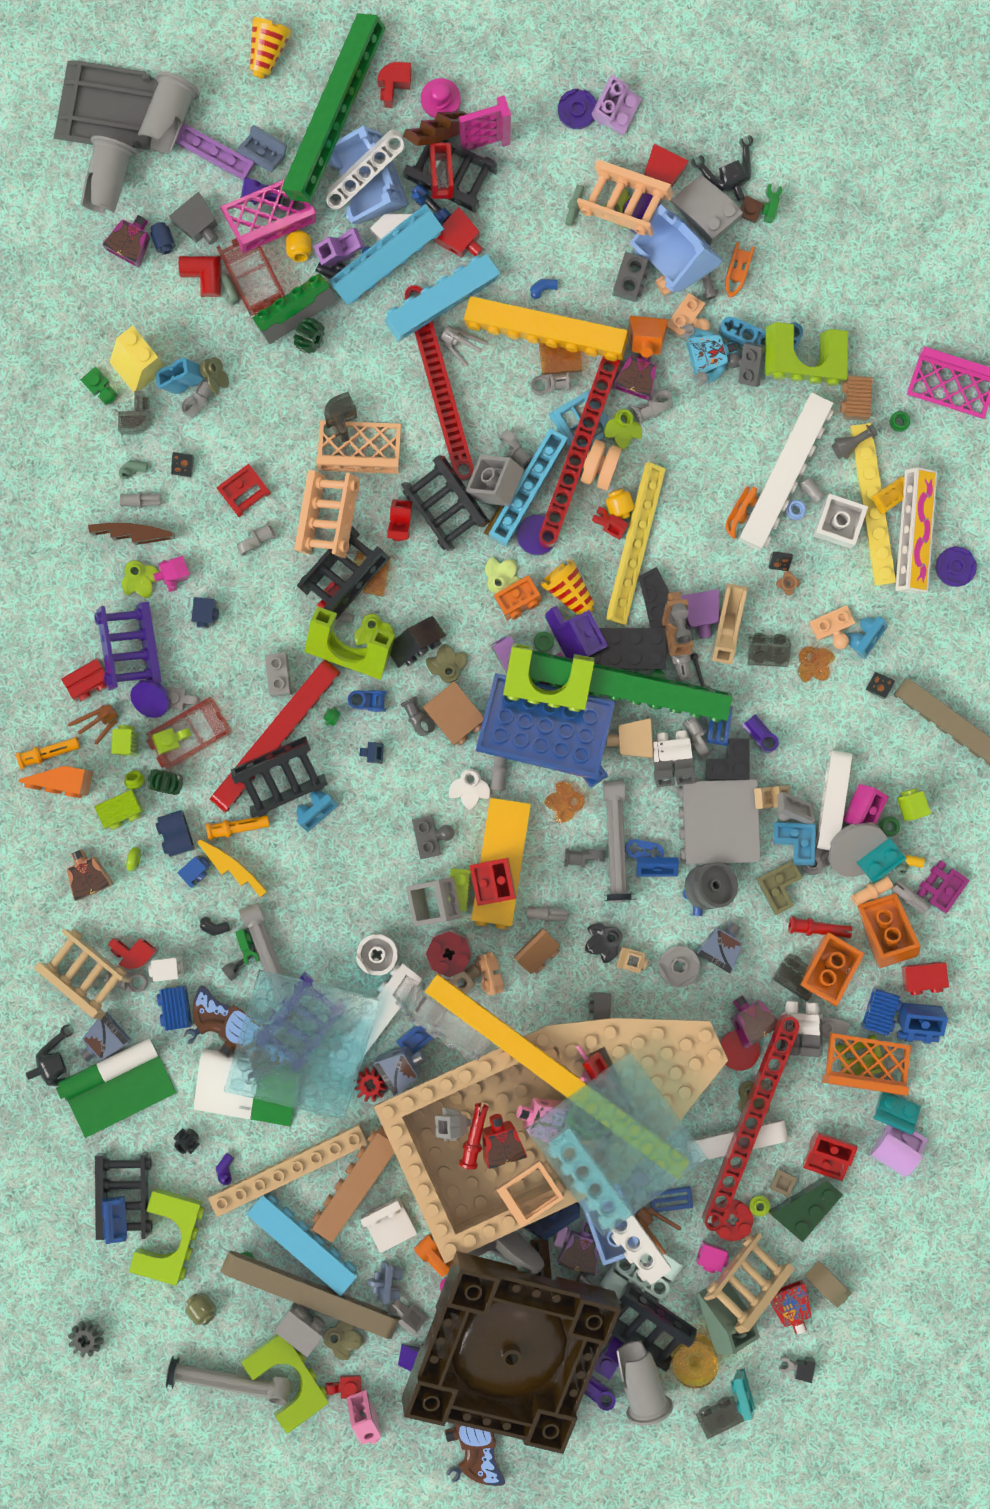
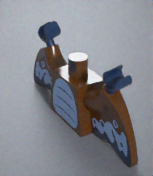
M199 986L193 1003V1018L197 1028L195 1030L187 1029L183 1036L185 1037L188 1034L193 1036V1038L188 1040V1044H192L200 1033L201 1035L209 1031L218 1033L219 1038L225 1042L218 1051L220 1054L229 1058L236 1049L240 1053L244 1054L246 1052L250 1056V1068H252V1071L247 1075V1083L249 1084L250 1079L255 1077L257 1078L256 1086L260 1083L258 1070L274 1069L291 1060L290 1057L270 1043L265 1044L263 1047L255 1043L253 1037L263 1026L262 1023L235 1005L231 1007L219 1002L205 986ZM286 1044L298 1053V1049L296 1047Z
M455 1424L456 1427L445 1429L447 1442L459 1440L461 1449L465 1450V1457L458 1464L459 1467H451L446 1472L448 1476L453 1471H456V1476L451 1479L452 1482H457L460 1479V1473L463 1472L471 1480L484 1485L502 1486L505 1484V1478L495 1460L494 1447H496L494 1433Z

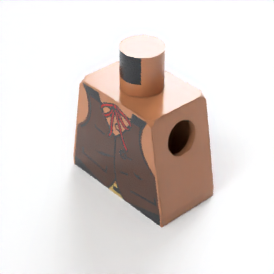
M83 849L71 853L76 865L67 868V874L74 901H79L114 885L97 857L87 859Z

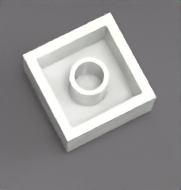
M828 494L824 499L812 536L849 549L853 548L856 545L868 506Z

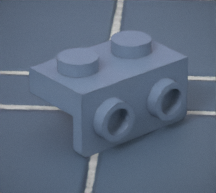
M252 125L249 136L238 147V153L272 173L285 158L287 145L263 129Z

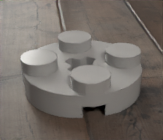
M672 946L662 953L658 969L666 983L672 986L685 987L696 980L700 962L695 952L685 946ZM676 961L684 962L683 971L674 970L673 967H675Z

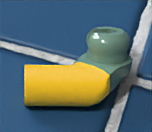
M905 855L906 860L895 867V870L899 875H904L910 866L923 868L925 859Z

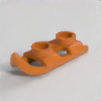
M739 242L735 245L725 278V289L730 298L735 296L745 283L755 250L753 246L750 252L738 249ZM734 261L738 262L736 268L733 267ZM743 264H746L745 270H741ZM729 279L735 283L740 282L734 292H730Z
M745 487L726 520V531L733 539H736L737 524H743L748 517L746 513L748 505L752 507L758 500L756 496L757 488L752 487L751 490L749 487Z

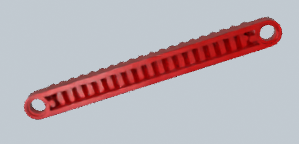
M417 285L408 287L404 294L405 300L409 298L411 292L416 291L421 294L420 292L423 289ZM431 321L414 333L452 467L462 481H467L472 476L474 466L433 321ZM461 465L469 467L470 471L467 475L459 474L458 468Z

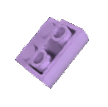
M611 75L592 111V117L600 125H607L623 135L642 98L628 89L629 85Z
M887 1125L882 1136L878 1137L870 1155L903 1177H907L923 1157L922 1152L928 1139L916 1131L910 1135Z

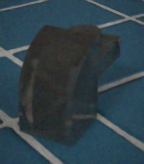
M134 391V411H118V432L121 435H139L147 431L152 425L154 414L151 411H146V409H149L150 403L149 397H146L143 391Z
M348 391L330 399L324 409L326 428L332 427L335 437L339 436L342 443L349 441V432L345 422L357 418L356 407Z

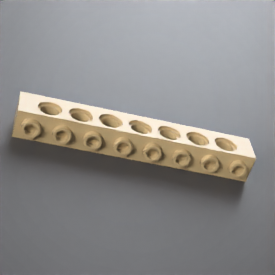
M358 1123L211 1194L208 1198L216 1216L219 1217L360 1149L362 1145L366 1146L369 1143L367 1135L361 1123Z

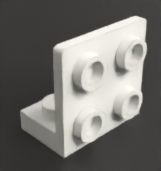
M399 1197L363 1214L360 1219L363 1227L367 1226L380 1253L415 1236L417 1233Z

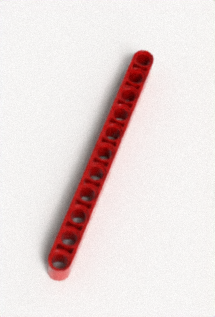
M602 356L540 530L539 544L544 548H552L557 542L621 360L610 361ZM611 365L614 370L608 372L604 370L603 366ZM603 383L607 389L599 390L596 385ZM593 401L597 402L600 408L593 409L590 403ZM589 420L594 426L587 428L583 425V422ZM583 439L587 442V445L580 447L576 441ZM577 458L580 464L573 466L569 460ZM571 477L574 482L567 485L563 482V478ZM560 495L565 496L567 502L560 504L557 502L556 497ZM556 514L560 517V521L554 523L549 517ZM550 533L554 539L546 542L542 536Z
M790 1014L780 1016L703 1211V1222L710 1231H718L724 1224L798 1034L799 1022ZM792 1020V1028L784 1029L785 1021ZM784 1039L786 1042L785 1046L782 1049H777L776 1043ZM772 1059H778V1065L775 1068H769L768 1066ZM770 1079L771 1082L768 1087H761L762 1080ZM757 1098L763 1099L760 1107L753 1106V1102ZM748 1118H755L753 1126H746ZM742 1137H747V1144L744 1146H739V1139ZM733 1157H740L739 1164H730ZM731 1176L733 1181L728 1185L723 1184V1179ZM718 1196H725V1201L722 1204L715 1203ZM710 1216H718L715 1223L707 1222Z

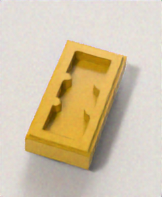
M903 476L898 477L871 496L880 514L886 513L903 501L905 482Z

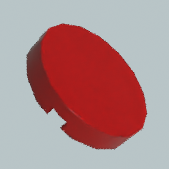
M736 1030L726 1033L720 1041L728 1059L725 1065L735 1071H744L751 1068L760 1056L758 1041L744 1048Z

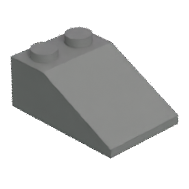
M702 175L697 177L671 200L674 206L710 246L738 223L743 215V212L730 197Z

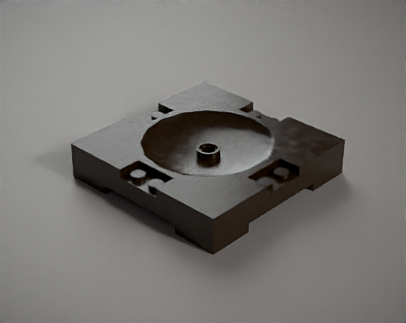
M456 1251L437 1301L436 1313L425 1343L421 1344L402 1394L404 1417L444 1427L446 1422L483 1430L521 1439L526 1446L564 1454L578 1419L577 1410L603 1345L607 1346L621 1311L615 1291L556 1276L555 1280L518 1271L514 1265Z

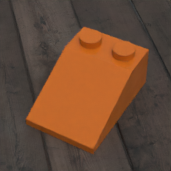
M896 893L858 906L868 942L879 969L918 956L921 946Z
M828 932L821 938L800 985L837 1007L865 953Z

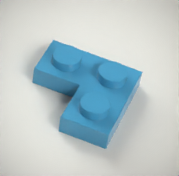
M774 822L773 844L794 845L793 865L814 866L816 824Z

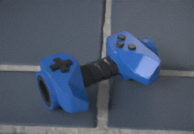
M418 184L413 188L411 198L421 206L426 204L434 212L433 215L439 223L443 225L451 216V213L446 208L441 209L429 197L430 192L424 186Z

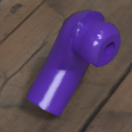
M226 1153L216 1166L218 1180L223 1185H229L232 1181L229 1166L234 1157L229 1153Z

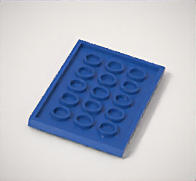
M495 673L476 752L597 780L615 701L588 695L585 710L581 709L580 712H575L565 706L553 708L544 702L532 704L527 702V699L522 698L510 700L506 695H503L506 675ZM534 683L536 686L543 690L552 691L559 689L556 687L540 683Z

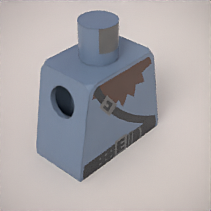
M731 921L725 931L716 927L695 953L731 974L743 945L741 941L735 938L741 927Z
M106 1011L104 1017L101 1020L97 1019L82 1038L87 1047L80 1052V1055L87 1062L95 1055L100 1060H103L133 1040Z
M405 1046L380 1054L373 1064L393 1096H396L420 1076L422 1072L420 1065L427 1062V1057L423 1051L413 1054L410 1048Z

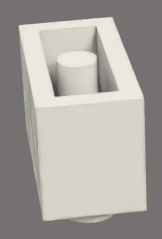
M175 956L152 960L151 965L148 966L149 976L153 977V982L184 977L183 957Z

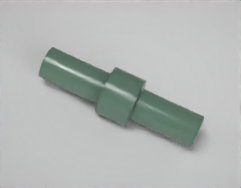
M582 185L576 186L573 198L569 201V211L565 224L568 226L573 225L576 213L580 210L577 200L582 197L584 190Z

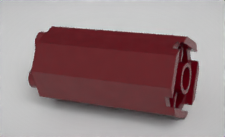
M449 928L434 935L426 956L433 971L450 977L465 971L473 949L466 934ZM446 948H449L450 951L454 950L455 953L452 956L445 953Z

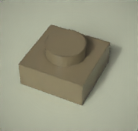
M777 1168L769 1188L789 1197L797 1177Z

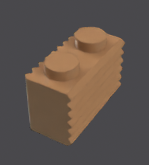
M848 375L847 380L842 381L841 393H844V401L840 403V413H843V419L867 421L870 418L873 377Z

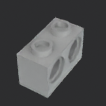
M284 652L265 655L269 696L292 695L288 654Z

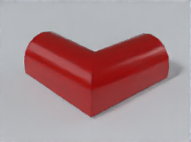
M179 256L178 265L181 278L200 277L201 297H221V256Z

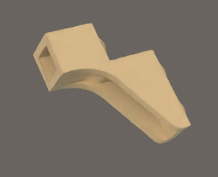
M727 583L719 611V623L713 643L712 661L732 664L748 587Z

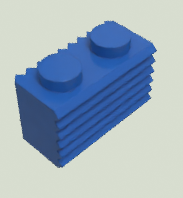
M187 985L160 989V994H157L158 1006H162L163 1014H160V1024L162 1027L165 1026V1031L191 1027L192 1019Z
M873 988L861 1027L888 1036L889 1032H893L896 1022L893 1019L895 1012L898 1013L901 1007L900 996Z

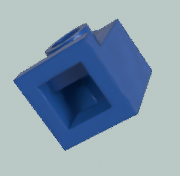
M195 856L177 873L190 888H194L196 886L194 881L200 882L207 876L206 871L211 864L205 857Z

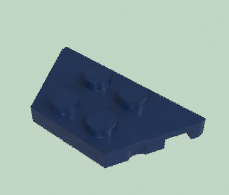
M580 1201L522 1228L546 1241L580 1218Z

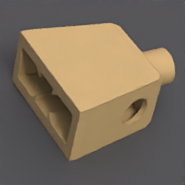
M651 718L618 725V734L607 735L606 747H618L619 755L653 758Z

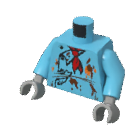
M691 324L681 326L680 329L686 331L681 337L683 339L690 337L686 345L695 373L693 379L696 378V380L699 379L700 381L697 387L702 386L704 383L715 382L725 371V367L728 364L727 355L737 352L735 343L731 342L723 345L721 335H715L713 332L694 328Z

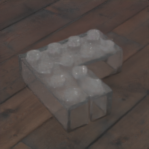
M406 974L392 994L397 1000L395 1004L400 1007L399 1009L404 1012V1015L415 1026L419 1027L421 1025L429 1035L434 1038L438 1036L446 1046L451 1049L455 1047L468 1060L472 1057L478 1061L491 1041L426 994L425 990L427 987L424 986L421 990L422 984Z

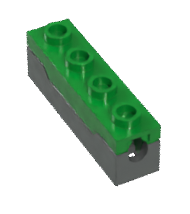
M319 273L310 277L301 286L293 288L289 294L277 299L266 309L260 310L252 319L267 342L272 344L296 328L304 318H311L337 299L327 281Z

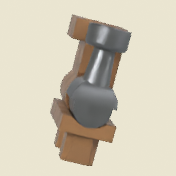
M680 592L668 593V601L664 608L662 624L666 626L665 632L670 656L689 655L693 648L691 632L686 629L685 625L688 616V600L682 599Z

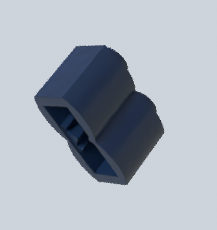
M179 810L157 818L156 829L159 835H163L164 842H162V848L165 854H168L169 857H174L195 850L184 811Z

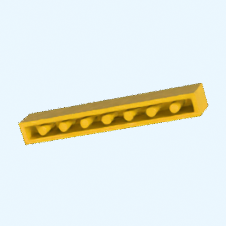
M472 296L469 298L464 316L466 326L474 331L486 330L492 335H499L500 333L515 340L522 338L533 344L540 342L545 343L551 348L559 346L570 352H585L586 355L592 357L600 355L610 361L623 360L629 338L628 331L624 329Z

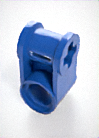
M355 690L348 695V704L355 710L386 712L384 704L387 691ZM354 695H360L363 698V702L358 706L353 705L351 702Z

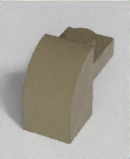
M820 1261L805 1274L809 1281L837 1308L852 1294Z

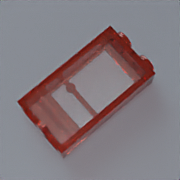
M235 238L231 241L232 246L224 250L221 249L220 245L216 248L251 317L255 316L260 310L272 305L277 299L283 298L285 293L262 247L260 246L242 253L239 242Z
M208 697L146 733L148 736L146 742L151 750H156L158 754L156 759L160 766L170 770L231 735L233 732L214 699ZM170 728L173 729L174 733L189 728L191 736L187 740L178 742L180 746L178 749L159 755L151 737L153 734Z

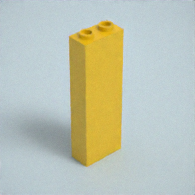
M490 798L480 863L509 858L517 897L531 804ZM475 896L471 920L475 921V925L487 926V923H493L495 928L507 930V927L512 926L516 899L477 906Z

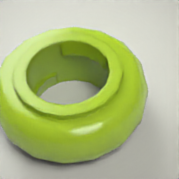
M132 847L128 853L126 861L128 871L133 872L139 866L141 858L139 847Z

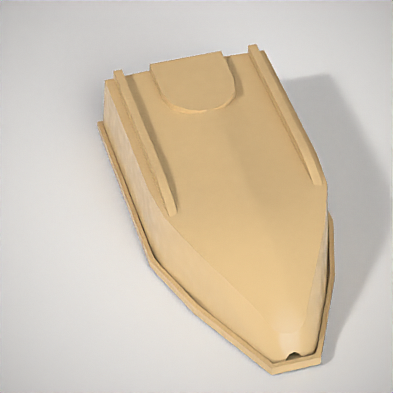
M606 1018L547 1025L524 1036L579 1078H581L582 1073L586 1070L582 1065L585 1060L576 1046L580 1045L588 1058L592 1054L600 1052L610 1069L607 1074L615 1085L611 1090L608 1091L606 1089L601 1094L663 1140L670 1135L728 1061L711 1022L707 1020ZM500 1047L374 1105L375 1111L444 1263L453 1260L456 1251L469 1253L522 1228L497 1192V1187L539 1159L543 1163L547 1162L553 1171L550 1175L554 1181L559 1180L565 1189L562 1192L564 1198L524 1226L587 1198L584 1192L579 1193L573 1185L575 1179L572 1175L567 1176L560 1167L562 1161L559 1157L554 1158L547 1148L550 1146L549 1143L529 1134L523 1126V1119L516 1117L518 1107L522 1105L529 1108L534 1098L564 1101L569 1108L574 1102ZM482 1103L480 1112L483 1105L486 1104L489 1108L483 1128L491 1126L489 1119L491 1115L501 1114L503 1122L511 1121L515 1127L527 1158L488 1169L483 1159L481 1136L480 1144L482 1150L478 1153L477 1157L478 1167L475 1170L465 1169L459 1165V1160L463 1157V1143L468 1140L471 1125L467 1127V1133L455 1141H444V1138H436L437 1126L435 1125V1116L443 1115L442 1108L451 1107L460 1111L462 1115H466L472 1123L475 1104ZM609 1128L602 1136L594 1140L579 1139L612 1185L619 1183L647 1157ZM567 1148L563 1154L567 1158H572L576 1151L573 1148ZM584 1165L579 1166L576 1170L578 1175H585L588 1172V1168ZM539 1168L508 1188L525 1214L555 1195V1192ZM593 1183L589 1187V1191L592 1193H597L601 1189L598 1183Z

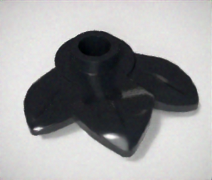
M602 923L592 924L587 928L592 937L587 941L585 951L590 954H600L603 963H609L618 954V945L623 939L622 932L616 927H606ZM609 934H613L615 936L614 941L609 939Z

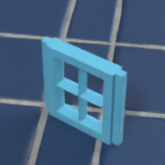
M590 390L549 414L560 434L568 438L567 445L569 448L574 438L572 431L577 429L579 423L569 427L562 415L572 409L578 421H580L581 416L575 407L583 402L586 403ZM594 401L590 403L591 408H600L599 403ZM604 411L598 423L602 431L594 435L591 446L595 439L602 440L605 438L604 428L609 419ZM589 420L583 422V425L585 427H587L585 423H587ZM578 440L576 441L577 445L580 447H584L587 445L586 441H584L581 444L578 442Z

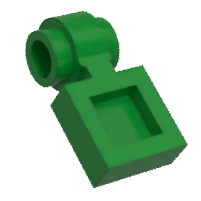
M96 366L80 379L94 396L99 392L101 393L98 397L105 405L109 403L111 405L116 400L115 397L118 394L111 386L106 388L110 382Z

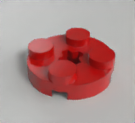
M733 1198L723 1226L718 1231H715L720 1238L727 1241H739L750 1234L753 1226V1215L749 1207L744 1202ZM731 1214H733L735 1218H739L738 1221L735 1222V1225H731L730 1222H727V1219L730 1218ZM712 1215L711 1222L715 1223L718 1216Z

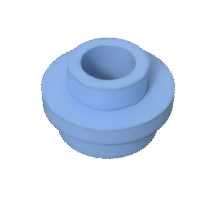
M792 500L786 507V514L792 520H800L806 514V506L800 500ZM798 507L799 513H793L792 508Z

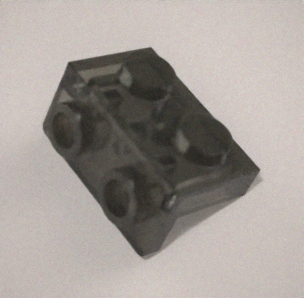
M763 633L749 634L748 665L789 666L791 642L788 636L783 634H776L774 636Z
M788 954L781 961L772 979L805 1001H808L813 994L800 985L808 965L800 957Z
M728 1396L718 1400L717 1404L711 1407L705 1406L696 1414L707 1440L744 1422L742 1414L738 1412L733 1396L730 1398Z

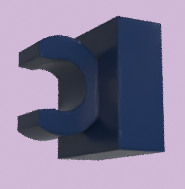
M368 742V748H360L359 756L367 757L368 763L382 764L384 744Z

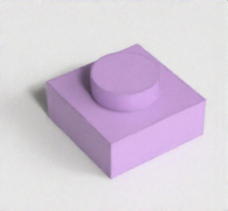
M568 1226L555 1234L553 1240L555 1246L562 1248L563 1243L568 1242L571 1232L568 1230Z

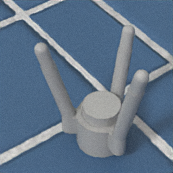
M448 326L441 336V340L445 342L444 347L448 348L464 366H468V363L455 350L453 345L457 346L461 342L478 352H482L481 348L465 340L462 336L484 345H488V342L465 333L458 328L454 329Z

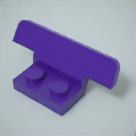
M554 606L546 612L545 618L565 657L573 659L574 654L589 657L608 647L590 610L566 622L558 606Z

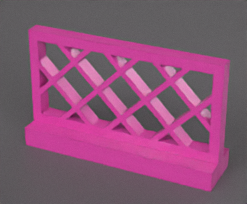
M505 95L497 97V105L459 117L461 147L472 150L501 141L502 147L510 145L511 113Z
M282 180L221 206V211L239 242L242 253H246L315 223L316 211L313 206H310L307 202H301L305 208L298 211L292 209L294 200H291L289 207L278 204L281 196L289 198L281 189L284 182ZM270 192L277 194L276 201L272 202L264 199L266 194ZM251 200L260 202L257 210L246 207L247 203ZM262 204L273 207L271 215L260 212ZM232 208L241 210L239 218L230 216L228 210ZM276 208L286 211V216L281 219L275 217ZM244 211L255 215L252 223L242 220ZM258 216L269 219L267 225L260 226L255 224ZM242 224L251 228L248 233L240 235L238 231L239 225Z
M924 346L920 349L919 358L906 395L984 419L990 403V388L988 392L981 394L977 383L983 380L990 382V367ZM922 361L930 363L934 371L923 376L920 369ZM943 368L949 369L953 376L945 382L942 381L938 373ZM935 373L940 384L930 389L925 378ZM963 374L968 375L972 384L964 388L961 387L957 378ZM954 379L959 390L949 395L944 384ZM922 380L927 391L921 394L912 392L914 384ZM941 386L946 397L937 400L931 391ZM974 386L978 397L968 401L963 390ZM961 392L965 403L956 406L950 397ZM979 398L983 404L981 413L973 411L970 405L971 402Z

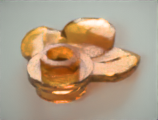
M811 646L802 648L799 653V677L803 682L809 681L812 676L818 680L827 681L830 674L828 664L835 660V656L825 648L815 649ZM809 653L812 654L811 660L807 659Z
M558 782L556 783V793L547 796L544 804L549 809L556 811L555 822L564 823L571 820L574 813L584 807L585 800L583 795L574 791L569 783ZM572 798H576L577 804L575 806L571 804Z

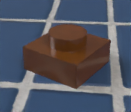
M745 196L740 210L743 212L742 218L756 223L764 203Z

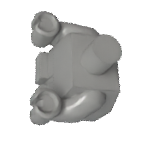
M451 1107L442 1108L443 1115L435 1116V1125L437 1126L436 1138H444V1141H455L467 1133V1127L471 1125V1121L466 1115H462L460 1111Z

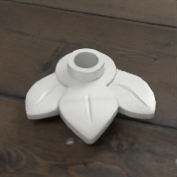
M475 769L465 770L461 774L460 779L452 782L449 789V798L461 797L462 803L468 810L477 804L479 797L488 799L490 794L488 784L481 780L479 772ZM473 775L475 778L474 782H467V776Z

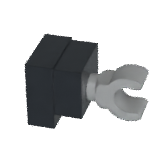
M781 1356V1360L786 1361L788 1365L786 1367H779L780 1372L795 1371V1379L812 1383L816 1364L814 1358L806 1357L805 1361L797 1360L794 1362L786 1356Z

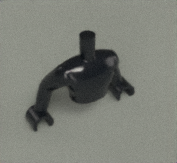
M748 135V145L744 143L743 138L739 141L742 147L743 167L739 160L720 167V179L713 175L704 164L705 158L701 155L699 156L701 164L697 165L693 158L691 165L694 168H699L703 176L721 191L734 190L737 201L745 198L741 186L751 179L749 146L753 143V137Z
M69 1024L64 1025L60 1033L36 1054L37 1068L26 1072L28 1080L41 1075L46 1085L59 1086L58 1082L66 1079L58 1078L67 1072L60 1052H49L65 1037L73 1035V1033L67 1035L64 1032L65 1027L70 1026Z

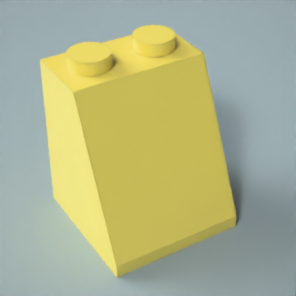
M131 326L116 338L110 364L134 394H136L156 378L155 374L165 366L134 326Z

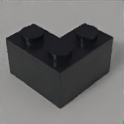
M432 615L401 633L393 641L390 656L398 668L405 664L409 667L418 661L417 656H423L429 651V648L434 650L442 644L440 641L446 634Z
M729 738L728 745L726 746V759H706V780H750V738Z

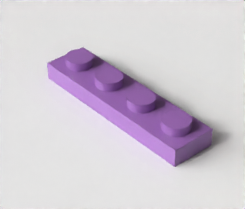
M183 124L175 144L242 181L248 178L255 166V163L186 124Z

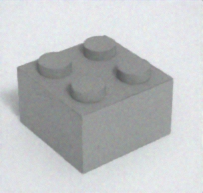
M480 455L465 492L479 503L510 506L524 469L508 457Z
M293 1302L279 1320L274 1332L308 1357L323 1338L326 1330L325 1322L317 1315L314 1317L310 1315L307 1307Z

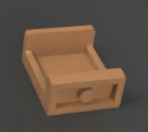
M455 681L423 706V709L454 746L456 744L461 746L469 739L467 735L472 731L477 733L481 730L484 719L483 715Z

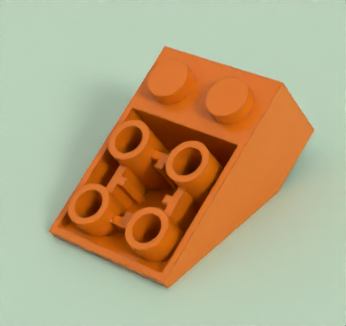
M62 766L21 778L19 782L25 783V788L42 790V787H45V792L62 794V791H65V796L82 798V795H88L93 771Z

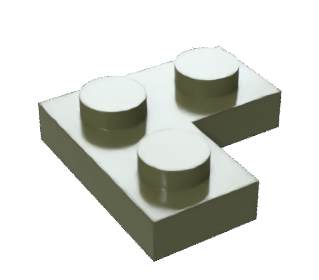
M794 860L756 878L774 915H778L794 906L785 887L802 879L797 866L793 865Z

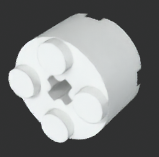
M374 933L364 938L356 952V960L359 967L365 973L375 976L384 975L391 971L399 957L396 942L390 936L383 933ZM374 949L382 951V959L373 957Z

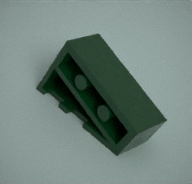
M822 1177L794 1196L771 1208L769 1213L800 1241L804 1242L843 1194Z

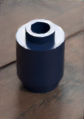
M165 222L152 225L150 227V235L156 251L162 253V255L173 252L176 244L169 226H166Z

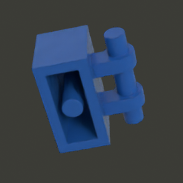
M902 1002L898 1022L903 1031L898 1030L897 1038L905 1039L906 1042L916 1040L923 1041L926 1044H931V1042L938 1043L940 1036L945 1034L948 1021L943 1007Z

